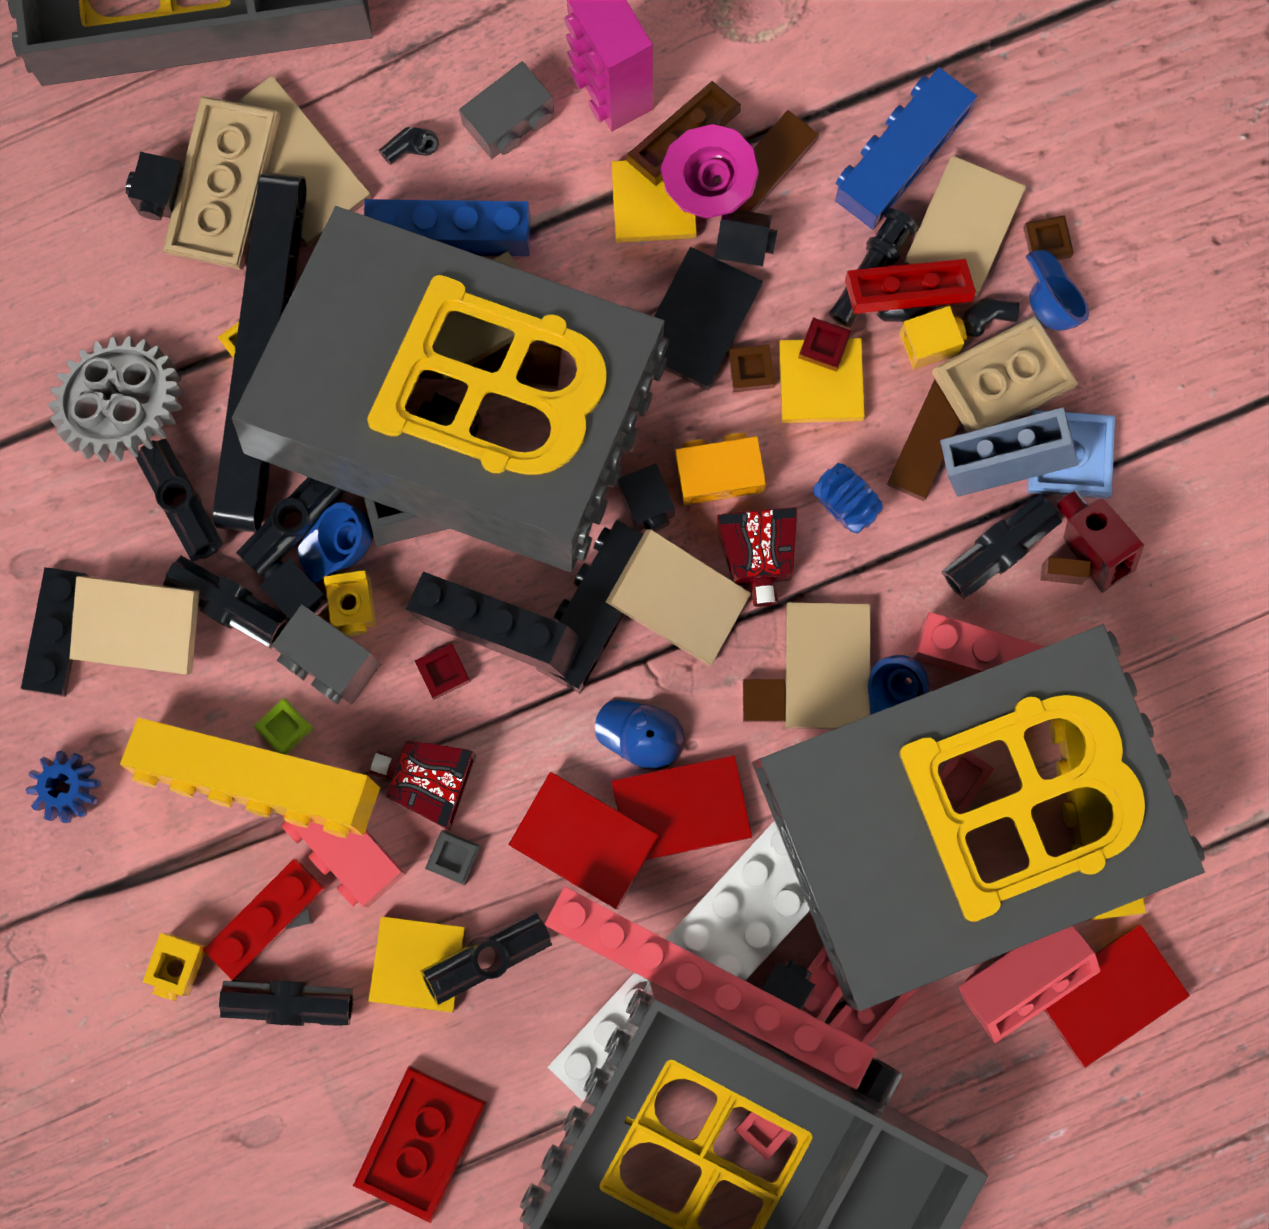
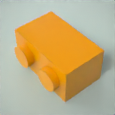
M734 433L723 437V442L707 444L706 440L698 439L682 444L681 449H675V461L683 506L764 493L766 482L757 436L748 438L746 433Z

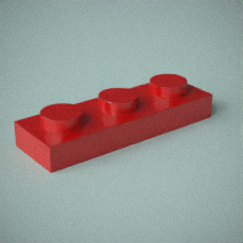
M966 259L848 270L845 278L854 314L972 302L976 293Z
M293 859L203 951L231 980H236L326 888L298 859Z

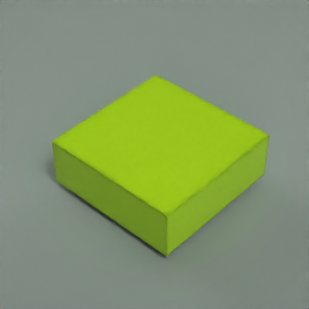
M285 698L277 703L253 726L278 753L285 755L289 754L314 730L308 721Z

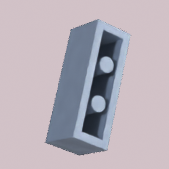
M1064 407L940 440L947 475L957 497L1079 465Z

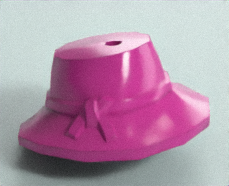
M714 124L687 130L669 145L660 168L665 191L682 211L703 218L725 215L737 210L753 195L759 175L753 147L737 130ZM717 177H721L719 183H715Z

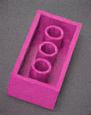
M567 0L568 15L564 17V20L570 32L566 34V39L571 48L567 53L573 65L569 67L570 74L579 89L585 87L592 99L588 102L597 121L600 123L605 120L611 132L653 110V44L627 0Z

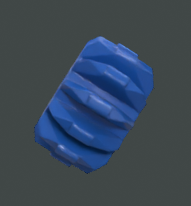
M837 463L831 469L828 468L820 476L819 481L813 488L814 495L826 508L827 512L836 521L840 522L845 529L858 534L865 527L868 528L883 509L882 501L870 488V485L845 464Z
M57 751L54 763L49 758L42 757L40 765L44 771L42 773L36 770L29 772L31 778L38 780L37 785L26 788L27 794L39 795L31 804L33 810L40 811L45 809L44 819L53 821L59 815L63 823L71 822L73 812L79 817H85L87 810L83 803L96 804L98 802L96 796L89 794L90 789H97L101 786L99 780L88 779L96 770L95 766L90 763L82 765L83 756L74 753L68 759L65 752ZM59 781L71 785L68 793H62V791L57 790Z

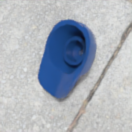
M1045 250L1028 253L1025 257L1037 279L1029 294L1030 306L1041 323L1047 328L1062 331L1076 328L1088 320L1089 308L1086 300L1055 256Z
M344 502L333 504L320 515L298 547L300 563L313 583H320L324 581V576H330L340 569L349 568L363 558L373 539L370 520L359 509Z
M892 655L879 660L872 667L868 679L871 715L930 692L927 671L922 663L908 655ZM907 678H910L912 683L908 682Z
M620 700L610 701L600 709L595 721V735L603 746L630 763L645 769L659 770L670 766L677 759L684 741V730L678 719L668 711L652 705ZM648 731H653L654 736L649 738L647 737L646 733Z

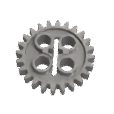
M127 336L122 346H120L116 339L111 337L108 348L104 349L96 341L94 342V353L89 355L81 349L79 353L82 360L79 363L71 360L66 362L71 369L70 373L57 374V378L63 385L53 387L50 390L57 399L48 403L49 408L54 413L50 420L57 428L56 432L75 453L80 450L86 459H90L95 454L101 462H105L109 454L112 453L116 460L121 462L126 450H129L134 457H138V446L144 444L147 448L152 449L153 443L150 438L154 435L165 438L166 434L161 427L163 424L175 425L176 421L170 412L182 409V406L176 399L184 395L183 390L178 384L181 381V377L175 370V366L167 355L164 356L157 345L151 348L145 339H142L136 345L132 338Z

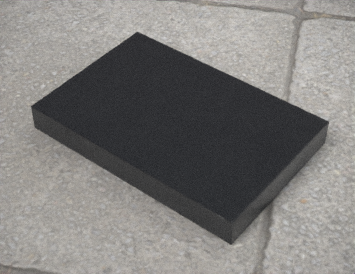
M690 247L654 316L664 320L663 337L669 339L664 355L667 358L665 370L709 391L762 287L763 281Z

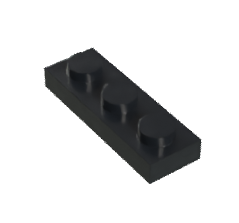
M44 567L21 684L22 690L66 697L73 659L69 658L76 577L88 576L86 573Z

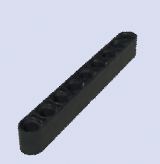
M263 172L258 182L213 508L214 526L218 529L256 532L263 522L271 463L243 453L232 416L294 291L307 196L306 179L300 175Z

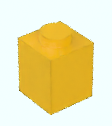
M950 306L904 321L899 332L913 370L959 355L964 345L963 340L967 338L960 316L954 317Z

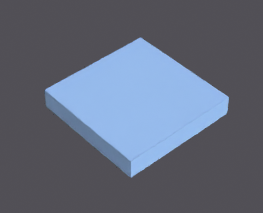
M1032 410V412L1030 413V416L1036 415V414H1040V413H1043V412H1047V411H1043V410ZM1065 412L1079 465L1027 479V493L1067 496L1077 491L1081 497L1109 499L1112 496L1115 416Z

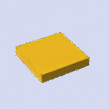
M627 160L611 161L616 243L696 239L695 215L682 211L665 191L663 180L655 186L630 165Z
M851 338L848 340L837 372L799 359V353L804 340L779 341L782 423L851 422L864 420L861 338Z
M381 916L368 1002L454 1013L456 996L437 1005L425 985L420 970L463 949L466 927Z

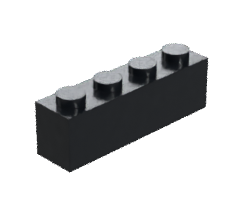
M618 520L615 521L611 529L603 528L593 549L598 551L591 565L587 563L582 565L573 582L578 587L571 601L564 598L553 617V620L568 625L583 640L566 678L536 667L537 671L581 694L625 615L606 603V600L641 540L642 533Z
M426 572L422 573L406 607L408 612L425 625L563 678L567 677L583 642L566 624Z

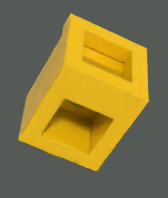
M365 570L324 576L330 622L333 627L342 631L346 636H357L367 633V627L377 626L371 579ZM346 597L356 598V606L351 610L342 608V602Z
M160 933L142 982L154 986L152 994L168 1000L177 1001L178 995L190 996L202 959L206 955L203 951L206 946L169 933ZM176 960L181 961L184 966L182 974L178 977L174 976L170 970L171 964Z

